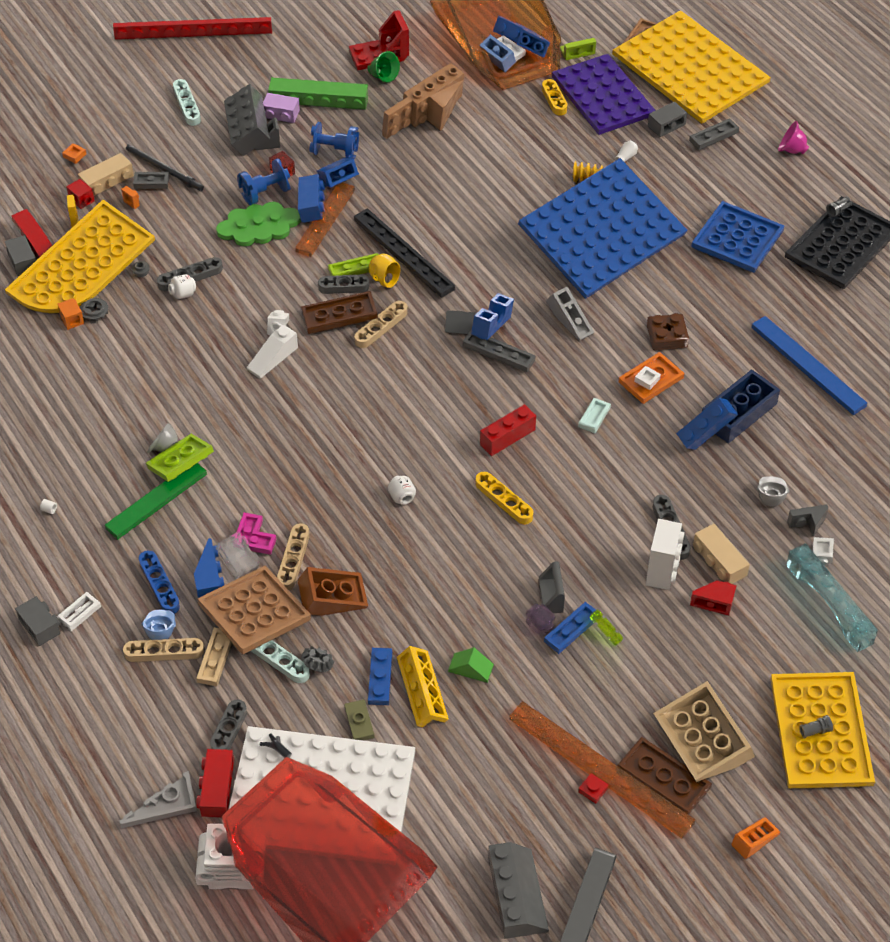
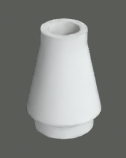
M630 140L624 142L615 160L621 158L624 162L637 154L638 146Z

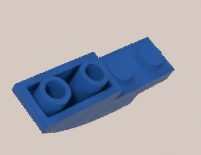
M498 16L493 32L504 35L516 42L517 45L541 57H545L550 44L548 40L518 23Z

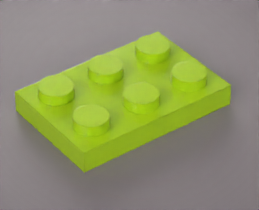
M191 433L146 462V465L150 471L169 482L185 470L190 469L194 464L207 458L214 450L212 445Z

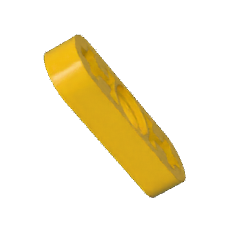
M552 79L544 80L542 82V92L552 112L558 116L565 115L567 113V102L556 81Z

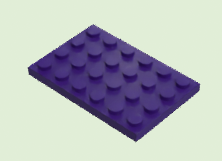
M609 54L552 72V78L598 135L647 119L650 113L656 111Z

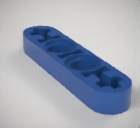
M152 551L142 552L139 555L140 567L161 609L172 611L174 614L177 613L180 609L179 599L156 554ZM149 559L152 563V566L149 567L148 562L145 560ZM154 572L161 574L158 578L150 577ZM160 587L168 588L164 593L157 591ZM168 598H169L171 604L173 605V606H171V607H170L169 605H167V600H166V599H168Z

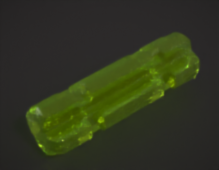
M595 610L590 615L591 620L594 623H598L599 629L607 637L611 638L610 641L614 645L619 644L623 640V636L615 631L617 629L606 617H602L603 614L600 610Z

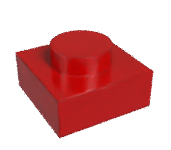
M590 773L579 787L578 793L596 804L607 791L609 784Z

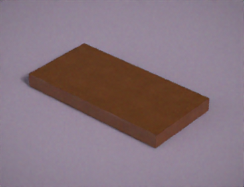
M371 291L301 306L308 334L378 319Z
M643 737L636 742L616 768L686 817H688L712 787V783L706 779L696 782L687 766Z

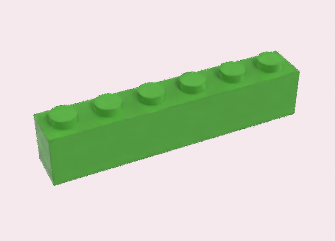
M271 77L268 93L299 98V105L366 110L368 84Z

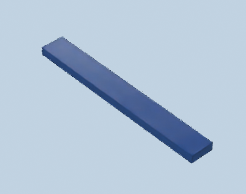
M764 316L752 323L751 328L852 415L867 407V402L769 318Z

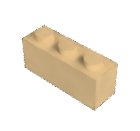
M119 153L79 173L78 179H81L90 186L95 196L133 177L132 163L122 153Z
M715 524L695 533L693 541L695 551L700 553L707 565L717 572L720 580L733 584L748 575L750 564Z

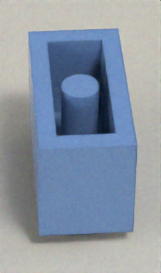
M491 34L479 45L482 55L503 72H506L516 62L513 51Z

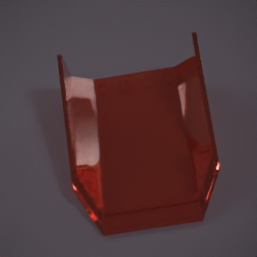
M285 757L221 816L224 828H226L228 843L234 856L235 867L302 942H368L431 878L438 867L419 846L332 775L288 757Z

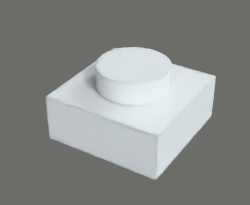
M645 366L635 376L634 382L650 390L660 380L661 374Z

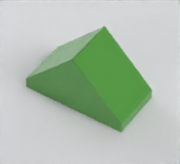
M473 647L454 653L448 672L488 683L494 664Z

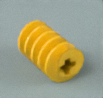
M575 161L572 172L573 181L577 183L579 178L580 182L584 181L603 169V165L597 169L596 164L590 168V163H587L586 167H584L583 162L577 166Z

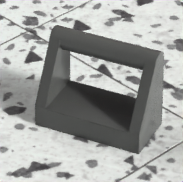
M555 561L550 564L538 579L543 614L563 613L565 594L560 564Z

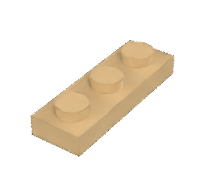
M214 627L196 678L197 683L218 686L232 644L219 628Z

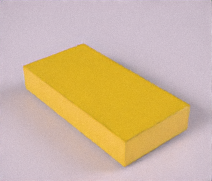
M67 195V207L71 227L79 222L74 196Z

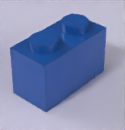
M342 158L316 170L320 180L324 181L325 187H333L359 174L353 158Z

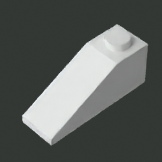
M283 324L270 335L248 365L247 370L261 379L298 348L297 333Z

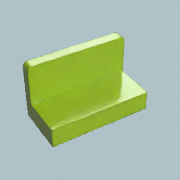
M595 38L567 43L560 46L559 50L565 60L593 55L596 52Z

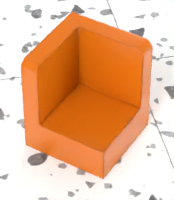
M74 298L57 304L60 317L67 330L84 324L82 311Z

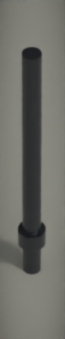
M130 144L126 146L127 151L157 168L169 172L170 175L181 180L184 185L190 188L193 187L200 192L203 191L204 186L196 182L193 177L178 172Z

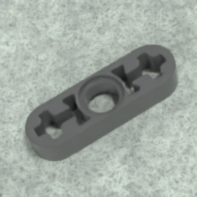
M365 275L323 276L318 280V289L324 294L360 293L368 291L370 287L369 278ZM342 282L348 283L347 286H341L339 284Z
M237 699L228 704L211 738V749L230 750L247 715L244 701ZM241 708V711L238 710L234 718V710ZM226 724H233L235 726L231 731L223 729ZM222 736H223V737H224V739H223L224 745H221L220 747H217L216 744H220V743H221V741H222Z

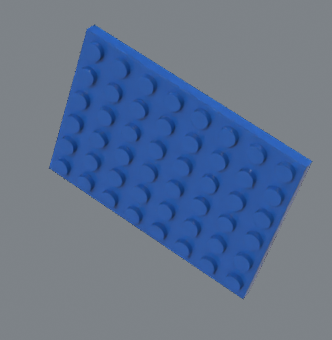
M621 158L531 212L518 222V225L585 299L673 243L687 232V229Z

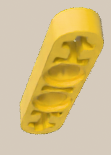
M480 472L476 475L475 485L477 489L518 523L526 525L532 522L533 509L490 473ZM494 490H501L503 493L495 495L492 492ZM514 501L516 505L508 506L506 502Z

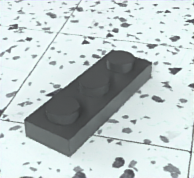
M729 118L690 135L689 141L698 150H701L739 133V127Z

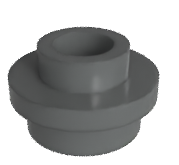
M138 261L132 265V272L137 277H145L149 272V264L144 261Z

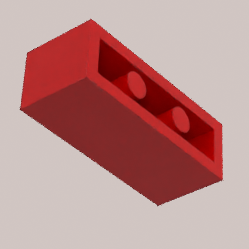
M525 404L480 430V446L492 457L535 431L536 415Z
M207 749L206 757H202L201 766L202 770H204V775L199 778V789L202 790L201 795H197L196 807L200 808L201 817L227 818L234 768L233 750Z

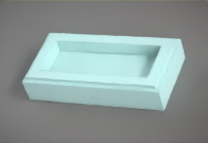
M593 398L579 421L578 427L596 433L610 410L611 404Z

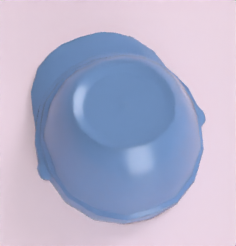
M153 610L148 613L141 625L151 640L168 639L174 627H176L175 614L169 610Z

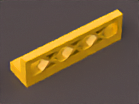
M409 646L397 656V661L416 725L424 727L431 720L445 723L449 718L428 651Z

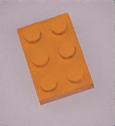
M658 352L620 376L618 382L644 404L682 380L685 373L661 352ZM645 366L661 374L660 380L650 390L634 382L635 376Z

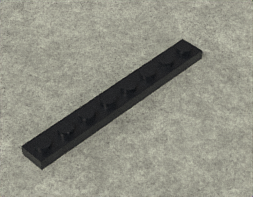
M368 208L354 216V221L438 296L443 298L455 290V284Z

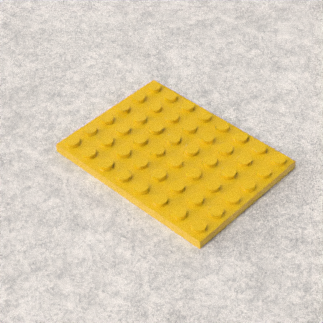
M681 10L619 45L612 51V55L671 101L676 102L701 124L770 82L771 78Z

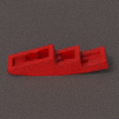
M27 209L11 215L12 221L20 229L21 236L25 235L37 259L52 247L51 242Z

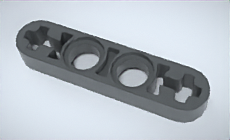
M213 257L161 274L157 277L158 288L162 291H169L168 285L171 279L179 275H189L195 282L217 275L223 270L222 260ZM195 270H202L201 273H194Z
M657 495L652 505L657 520L671 517L673 519L672 522L680 523L669 497ZM685 533L682 543V550L685 551H681L680 560L688 558L691 549Z

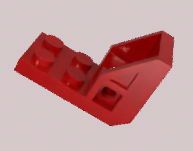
M400 10L393 11L380 27L379 40L349 46V53L357 70L368 69V65H370L373 59L385 51L394 53L398 57L399 62L404 61L409 56V29Z

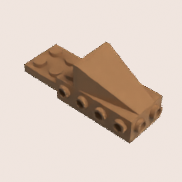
M450 63L404 92L403 100L384 112L382 136L387 139L401 129L408 127L409 124L416 127L426 120L441 131L456 102L462 97L465 75L462 70Z

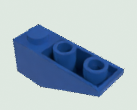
M211 538L208 539L194 572L198 598L224 586V579L219 577L218 574L222 573L220 561L215 559V557H219L217 545L213 546Z

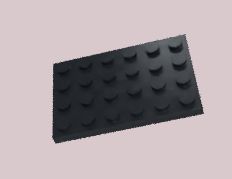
M852 202V206L842 210L835 217L829 216L826 211L785 252V258L845 289L890 242V221Z

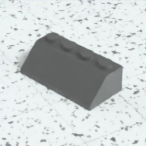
M512 842L489 845L488 860L504 939L549 932L532 849Z

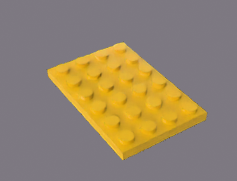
M854 672L771 674V687L788 788L874 786L875 778ZM825 715L830 717L833 724L832 732L818 733L806 738L802 737L799 725L816 721L817 718Z

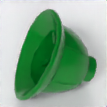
M390 51L382 52L368 65L369 74L383 82L393 81L400 70L398 57Z

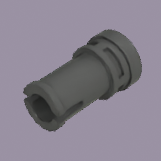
M846 196L837 202L828 204L826 206L828 215L835 217L842 210L852 206V201L846 203L851 199Z
M825 715L817 718L816 721L799 725V730L802 737L806 738L818 733L832 732L833 724L830 717Z

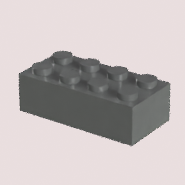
M251 84L241 88L238 92L224 100L231 145L243 156L270 139L262 95Z

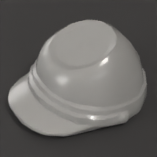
M166 424L150 445L147 453L152 450L163 452L178 442L177 434L171 424Z
M762 477L757 486L761 501L769 507L780 505L790 492L785 481L778 477Z

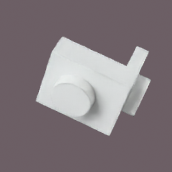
M282 310L271 312L268 316L267 334L271 335L283 324L286 326L289 321V313H284Z
M814 537L812 562H816L818 565H828V563L833 562L834 538Z

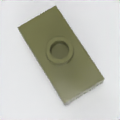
M365 699L345 703L344 708L353 739L364 741L375 738Z

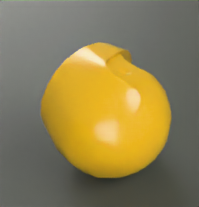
M379 254L371 259L369 273L383 287L391 288L399 279L400 265L392 256ZM391 273L392 279L386 283L385 277Z

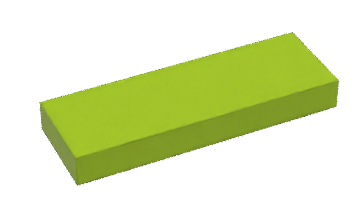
M375 253L329 264L328 271L331 276L369 273L371 259L379 254Z

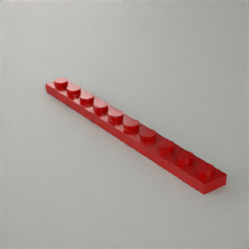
M271 17L126 22L113 23L115 40L272 34Z

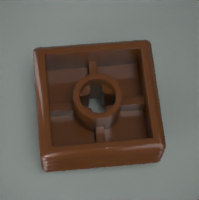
M674 313L671 315L647 317V329L653 350L688 347L689 335L683 314Z

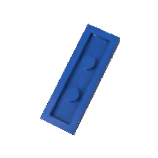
M584 602L544 637V643L560 654L600 618L601 613L587 602Z
M372 648L368 705H389L392 648Z

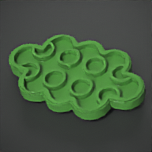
M268 202L263 206L253 204L246 209L237 208L230 211L228 220L220 222L216 227L219 238L223 240L234 239L235 243L239 246H250L255 242L265 244L271 241L272 238L277 240L286 238L290 233V228L300 224L301 218L297 209L283 208L278 202Z

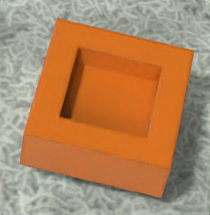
M72 143L62 152L63 158L76 164L87 153L86 149Z
M128 186L121 189L123 201L133 209L140 206L138 193Z

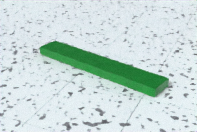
M196 463L190 469L179 474L175 479L169 482L165 480L106 523L105 529L117 540L206 476L207 470Z

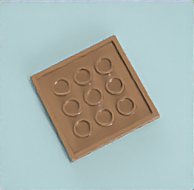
M266 566L198 598V605L242 655L311 620V614Z

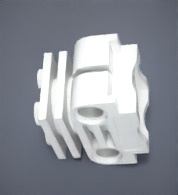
M207 824V832L199 835L195 877L197 885H208L209 889H254V885H264L266 837L261 833L253 832V824Z

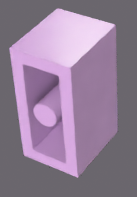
M267 93L263 101L266 119H273L275 117L278 121L294 123L300 111L299 98Z

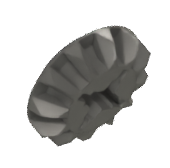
M91 298L80 306L83 319H88L90 322L93 319L98 321L99 318H104L105 314H108V304L100 298Z
M313 646L305 648L301 656L303 663L308 668L318 672H327L332 669L334 664L332 655L327 654V650L323 651L320 647L317 649Z

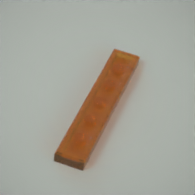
M343 182L337 184L324 204L325 212H322V219L311 223L295 247L296 253L312 257L354 193L355 186Z

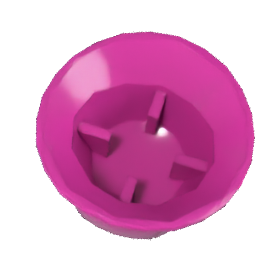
M794 121L785 133L778 151L804 154L809 148L807 138L803 131L799 129L798 122Z

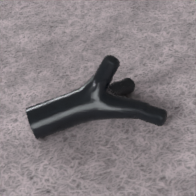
M270 733L269 737L272 742H260V746H267L276 750L286 760L292 755L281 743L280 736L275 738Z

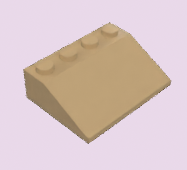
M708 681L653 713L696 782L735 769L755 757L752 747Z

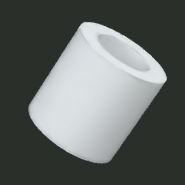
M44 499L40 505L41 511L54 514L57 509V503Z

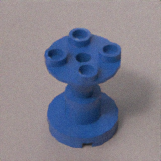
M317 122L311 128L313 142L310 143L309 151L317 155L321 144L332 145L334 149L344 150L346 158L355 159L356 155L353 154L354 151H358L359 132L356 131L359 128L350 126L347 134L336 133L333 136L322 134V124Z
M279 158L272 161V174L264 177L257 175L251 178L246 171H243L237 175L239 189H243L241 194L248 205L257 204L258 194L266 191L267 186L278 183L284 192L291 190L288 182L290 178L289 171L282 167Z

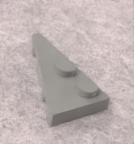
M189 771L182 774L183 777L173 784L169 783L162 791L155 793L144 801V805L135 812L130 811L122 820H119L121 828L197 811Z

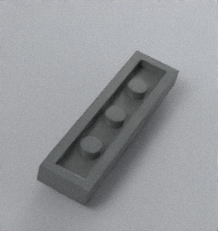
M472 330L463 340V347L525 372H528L536 359V355L490 337L488 340L480 339L471 334Z

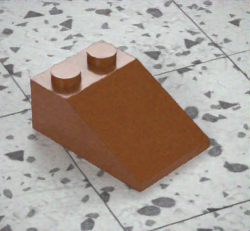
M307 567L297 580L302 605L311 615L324 616L366 609L368 607L362 575L359 572Z

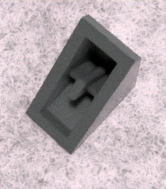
M274 117L267 124L270 139L255 148L256 150L280 148L277 118Z

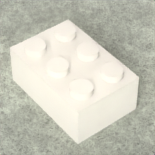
M658 519L650 552L646 586L669 590L670 584L675 583L685 533L681 532L682 523Z

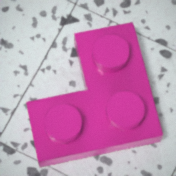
M244 512L233 540V548L271 555L276 542V535L259 532L263 516Z

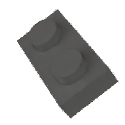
M135 172L134 189H168L169 172Z

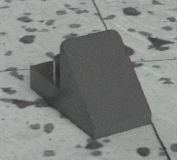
M826 504L790 510L787 520L788 526L792 528L808 525L812 536H814L825 521L829 507Z

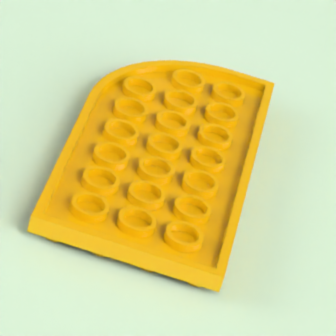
M102 200L5 289V292L24 307L38 312L59 313L57 304L72 298L76 300L80 307L82 303L94 298L153 243L155 236L108 202Z

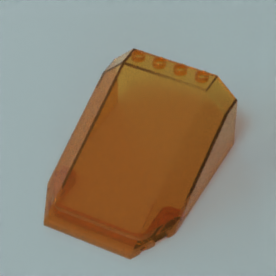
M430 0L436 16L475 67L502 90L551 75L553 71L560 69L561 36L544 0ZM498 16L518 23L550 42L545 57L525 49L526 55L517 60L506 72H503L494 65L484 49H480L479 45L490 34L496 39L502 36L493 32Z

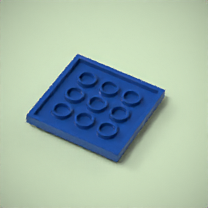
M722 201L692 241L691 247L755 273L784 231V225Z

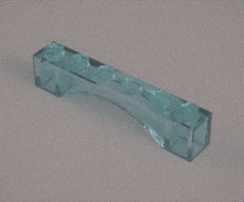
M805 543L790 550L786 563L787 567L797 579L809 584L822 596L836 616L845 638L852 647L859 652L873 645L878 632L877 628L809 546Z

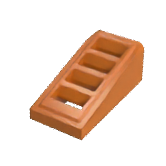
M764 817L735 834L731 845L744 859H747L777 837L780 831ZM761 827H763L769 834H766L761 829Z

